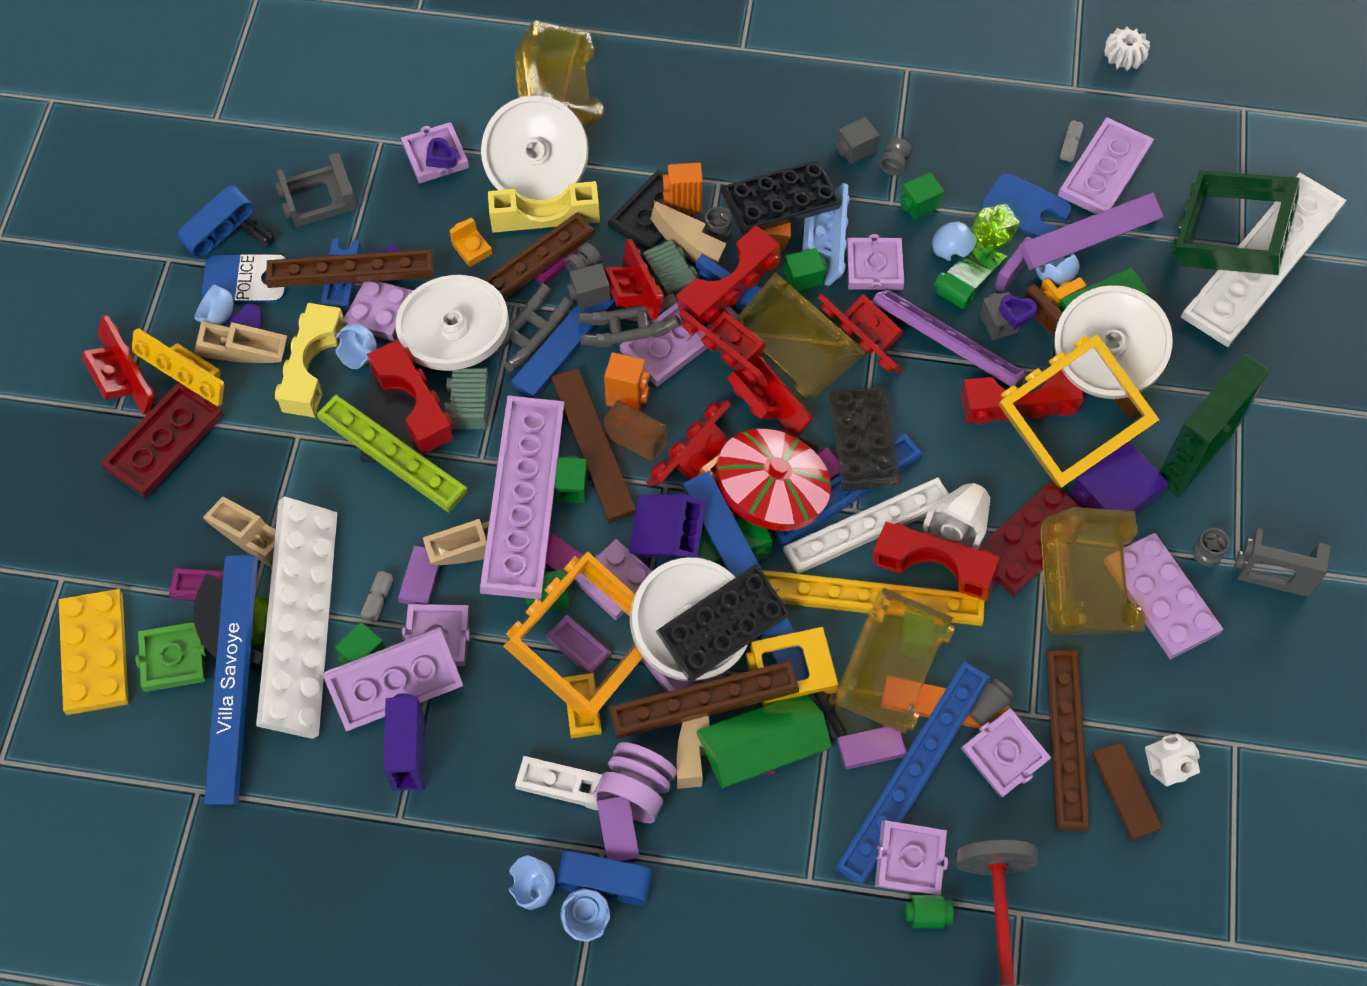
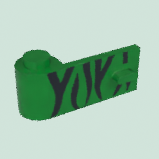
M978 241L974 249L966 257H962L946 273H940L934 283V286L937 288L936 294L959 308L966 310L974 300L980 285L1006 260L1007 256L995 250L994 246H988Z

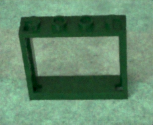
M1199 170L1196 183H1191L1190 186L1191 199L1185 201V218L1179 220V237L1173 240L1172 254H1176L1177 266L1279 275L1299 201L1300 178ZM1206 196L1281 202L1268 251L1192 244Z
M1244 354L1187 419L1159 472L1169 483L1166 489L1180 497L1241 425L1270 373L1269 369L1247 354Z

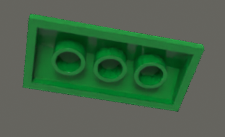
M809 695L784 699L696 731L721 789L832 748L824 714Z

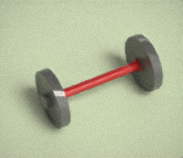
M980 841L967 844L956 851V866L961 871L971 874L992 875L1001 983L998 986H1031L1014 985L1005 874L1027 871L1036 867L1039 863L1038 848L1024 841Z

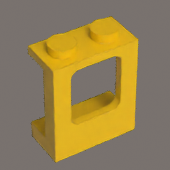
M823 627L751 642L750 652L746 653L749 671L764 667L761 658L764 653L798 646L803 650L809 672L807 679L797 681L799 693L762 702L763 707L770 705L771 702L822 691L826 695L836 693L838 682Z

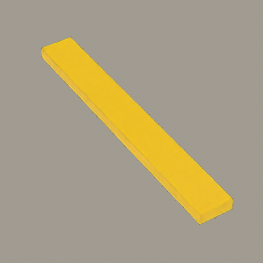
M762 570L783 604L896 617H905L907 608L935 612L937 613L936 621L982 626L984 621L985 600L958 591Z

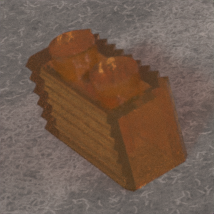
M621 400L616 401L603 420L604 432L607 437L652 462L666 445V425L661 424L660 421L656 422L655 418L651 419V416H646V413L641 414V410L637 411L636 408H632L631 405L627 406L626 402L622 403Z

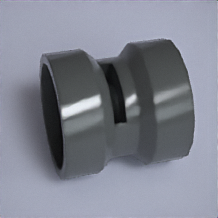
M891 138L886 144V153L882 155L879 165L887 174L901 175L907 166L906 160L911 156L912 146L904 139Z
M716 206L710 208L705 215V234L722 242H727L732 234V214L725 207Z
M588 242L583 243L578 248L576 254H570L564 259V264L569 272L603 263L599 252Z
M1211 527L1204 530L1193 548L1195 560L1206 567L1216 566L1220 563L1230 546L1228 535L1219 528Z

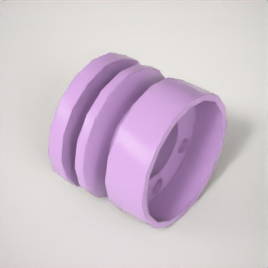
M620 742L613 751L614 756L608 762L609 768L613 772L602 774L594 795L596 798L618 795L628 799L633 820L642 823H653L663 805V799L658 793L665 794L669 792L670 782L675 779L677 774L676 768L664 757L647 748L628 742Z

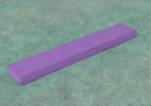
M1153 192L1023 242L1019 247L1029 270H1032L1157 221L1164 216Z
M885 289L875 295L872 301L874 304L1007 385L1018 386L1027 375L1023 370L889 289Z

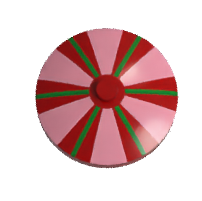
M753 429L741 432L724 445L716 462V484L726 503L745 520L766 529L791 531L804 528L813 523L822 514L830 498V476L821 458L807 444L784 432L771 429Z

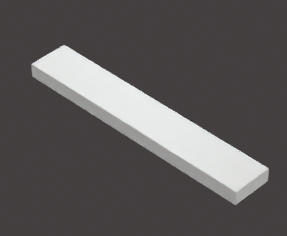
M939 477L792 542L784 546L783 551L796 574H800L879 538L885 521L892 524L900 523L906 526L926 517L931 506L949 493Z

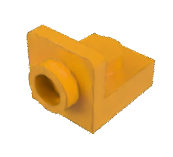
M473 218L459 222L450 229L452 246L469 267L492 255V248L477 231Z
M1079 277L1072 282L1066 281L1056 288L1052 281L1046 278L1043 280L1040 290L1058 308L1062 298L1086 288L1087 285Z

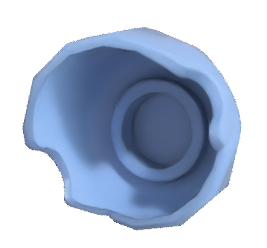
M959 221L950 222L937 230L932 240V248L936 256L950 261L951 256L954 254L966 257L974 249L977 239L966 224Z
M1072 253L1070 254L1071 257L1067 259L1065 257L1037 267L1035 270L1042 282L1049 278L1056 287H1059L1066 281H1072L1079 272L1080 265L1077 257Z
M212 285L195 313V320L200 323L204 321L217 325L225 323L232 315L234 305L230 292L217 285Z
M347 324L336 335V338H340V344L335 352L341 362L350 369H360L369 363L367 354L377 350L374 335L361 324Z
M529 855L518 858L509 870L514 878V884L509 888L510 893L516 899L517 905L523 908L533 910L544 906L550 900L555 887V876L551 866Z
M581 888L570 893L561 907L560 917L563 928L573 939L589 942L601 937L610 920V909L606 898L596 890Z

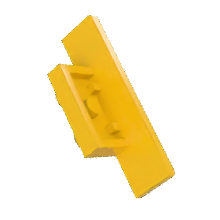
M139 328L133 331L132 352L217 407L222 405L224 382L220 380V369L178 343L169 348Z

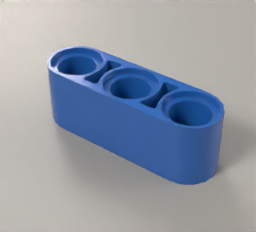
M228 186L180 228L177 237L193 257L202 258L249 218L254 210V206L237 186Z
M564 851L561 854L555 886L571 892L587 888L596 890L609 900L634 905H645L653 871L640 865Z

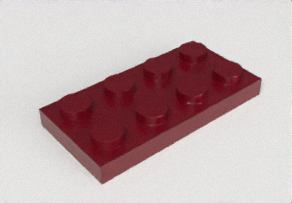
M178 382L100 464L108 473L144 498H147L218 423L224 414L220 408Z
M1050 481L988 537L978 550H988L995 556L1000 557L999 573L995 581L1015 597L1094 523L1095 518Z

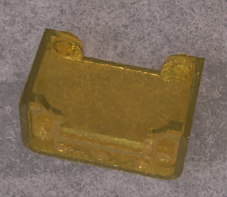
M533 20L518 45L515 54L519 98L525 96H544L554 99L568 107L578 117L583 126L595 125L597 121H600L603 116V106L599 99H589L585 65L588 60L592 59L594 54L590 33Z
M776 272L735 318L765 342L767 347L763 352L797 382L794 388L806 398L809 395L815 398L857 363L866 353L862 347Z
M1073 507L1044 519L1041 526V544L1047 625L1050 633L1053 635L1071 636L1127 634L1145 631V615L1142 608L1137 603H1127L1123 545L1132 542L1137 534L1138 527L1135 511Z
M882 588L878 591L834 695L832 705L902 734H906L908 729L913 731L919 718V713L915 712V703L938 647L941 646L942 642L948 644L952 637L955 626L950 624L953 617L886 588Z

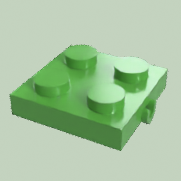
M194 622L138 631L139 655H136V664L140 668L141 689L144 692L206 682L205 647L198 637Z

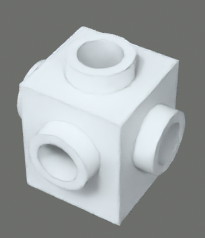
M1178 733L1165 736L1162 740L1145 747L1151 775L1165 786L1186 781L1188 777L1200 773L1198 765L1200 755L1196 745Z

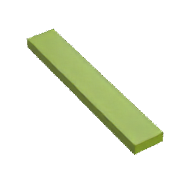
M337 394L317 413L320 421L448 513L468 493L466 486Z

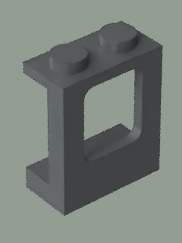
M339 152L328 155L331 163L330 166L284 178L282 169L276 170L280 181L275 182L279 197L286 198L287 202H283L282 206L286 218L292 217L295 228L357 209L354 194ZM319 184L327 186L332 200L330 205L304 213L296 212L291 198L293 192Z
M1257 528L1251 538H1246L1243 551L1239 550L1237 552L1234 567L1239 568L1237 580L1309 597L1328 571L1331 546L1318 543L1309 557L1261 545L1264 529ZM1263 562L1295 570L1296 572L1291 579L1252 570L1251 568L1254 563Z

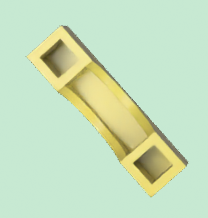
M596 181L569 184L561 194L548 199H530L522 196L515 189L488 191L492 233L557 227L577 212L588 224L600 223Z
M308 303L305 313H301L299 332L292 339V353L290 359L284 363V377L282 383L277 385L275 391V399L278 401L283 413L315 418L323 393L318 379L308 373V367L311 360L319 352L338 346L340 338H336V335L344 328L341 308Z

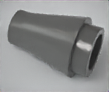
M994 679L991 683L987 682L969 716L976 723L984 726L988 720L1011 704L1010 699L1014 695L1013 692L997 679Z

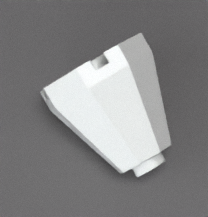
M975 483L962 485L931 506L924 521L923 529L925 532L930 530L932 534L940 539L950 542L959 541L966 547L978 550L987 530L990 506L989 494L985 488Z

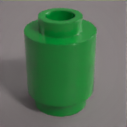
M911 895L910 902H905L904 906L905 921L911 922L912 928H945V925H952L954 915L952 899L944 898L943 895Z

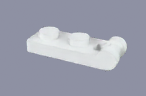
M524 756L515 787L517 790L580 804L589 809L598 810L594 791L602 774ZM583 783L591 786L589 793L581 792Z

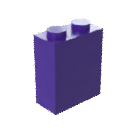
M1127 442L1077 477L1071 492L1075 500L1092 513L1096 523L1101 527H1105L1109 533H1112L1161 498L1169 483L1130 442Z
M685 494L638 495L629 553L651 559L697 558L706 500Z
M407 693L396 694L394 697L385 698L384 773L392 791L424 790L425 716L417 696L413 697V695Z

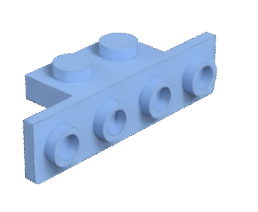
M842 183L835 190L841 201L839 209L805 218L802 251L817 248L820 258H825L828 273L825 274L824 285L830 286L837 278H840L846 267L844 251L847 247L845 234L848 226L847 207L850 197L848 196V185Z

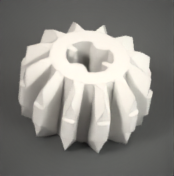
M1127 26L1124 30L1117 28L1107 38L1104 56L1108 57V64L1115 63L1117 69L1119 67H1124L1126 71L1131 67L1138 69L1148 57L1150 41L1146 40V34H1139L1138 29L1132 31Z

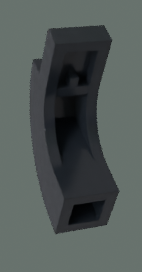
M206 574L195 598L194 624L202 644L216 658L223 580ZM251 648L249 670L255 671L256 667L262 669L263 653Z

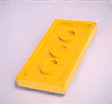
M120 589L59 599L63 711L66 715L128 705L129 695L122 592Z

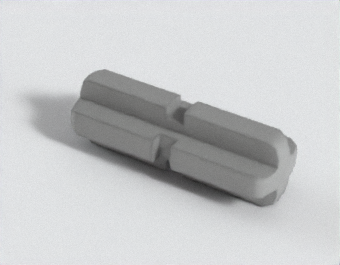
M1075 120L1070 122L1060 154L1061 160L1068 162L1074 160L1084 127L1082 122Z
M384 571L377 573L370 589L372 593L368 595L361 612L362 618L372 622L378 620L384 605L383 599L387 597L393 582V577L390 573Z

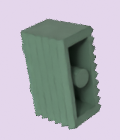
M672 240L642 252V260L647 264L651 277L655 279L656 285L660 287L664 296L672 293L676 298V295L695 278L699 279L693 266L689 267L686 264V257L680 246L676 247Z
M487 368L452 370V377H447L446 384L447 394H451L450 402H445V412H448L454 423L452 429L485 430L489 390Z

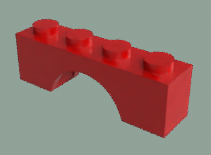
M757 225L736 242L740 261L735 271L726 278L717 281H705L695 278L676 295L679 311L685 310L706 327L708 324H712L728 306L736 304L740 296L748 288L755 287L766 272L772 271L778 266L781 260L780 244Z
M397 339L368 353L367 357L371 370L383 390H402L415 398V407L406 418L409 434L421 454L423 455L453 440L451 428L454 427V423L447 411L442 413L440 410L441 402L434 390L429 391L426 387L428 381L422 369H415L413 365L415 360L409 348L403 349Z
M1059 371L1046 380L1040 389L1026 394L1014 402L1013 405L1023 418L1041 419L1050 415L1070 416L1079 412L1084 397L1082 390L1072 384L1062 371ZM993 377L964 380L961 399L966 423L986 424L997 420L1010 422L998 405L1003 399L1000 394L1006 390L999 386Z
M885 521L873 550L875 566L900 574L917 563H939L947 567L954 574L958 583V592L988 601L999 573L1000 557L995 556L992 552L969 548L959 541L950 542L940 539L930 532L921 533L909 529L900 523L892 524Z

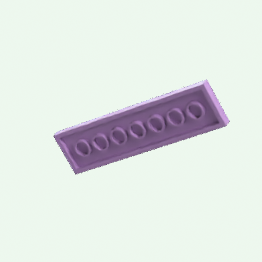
M507 396L480 594L541 599L564 401Z

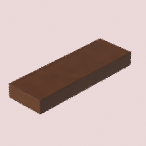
M1122 742L1093 751L1091 754L1130 841L1160 832L1162 829L1160 822Z

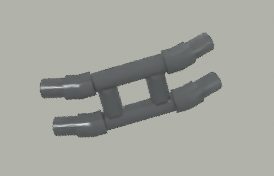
M542 283L526 304V307L509 324L504 341L491 356L502 351L511 340L522 348L505 362V368L512 372L517 367L524 365L552 331L563 322L566 313L573 304L571 300L563 297L558 307L548 317V320L542 318L536 313L542 307L545 298L551 291L550 287ZM527 321L539 328L538 332L531 339L518 332Z
M671 293L663 297V308L659 310V313L677 303L674 294ZM633 306L607 312H578L577 315L578 323L597 326L610 324L611 334L581 335V345L600 348L648 337H660L669 333L670 330L681 326V321L677 315L650 326L645 306ZM637 317L639 328L622 331L620 320Z

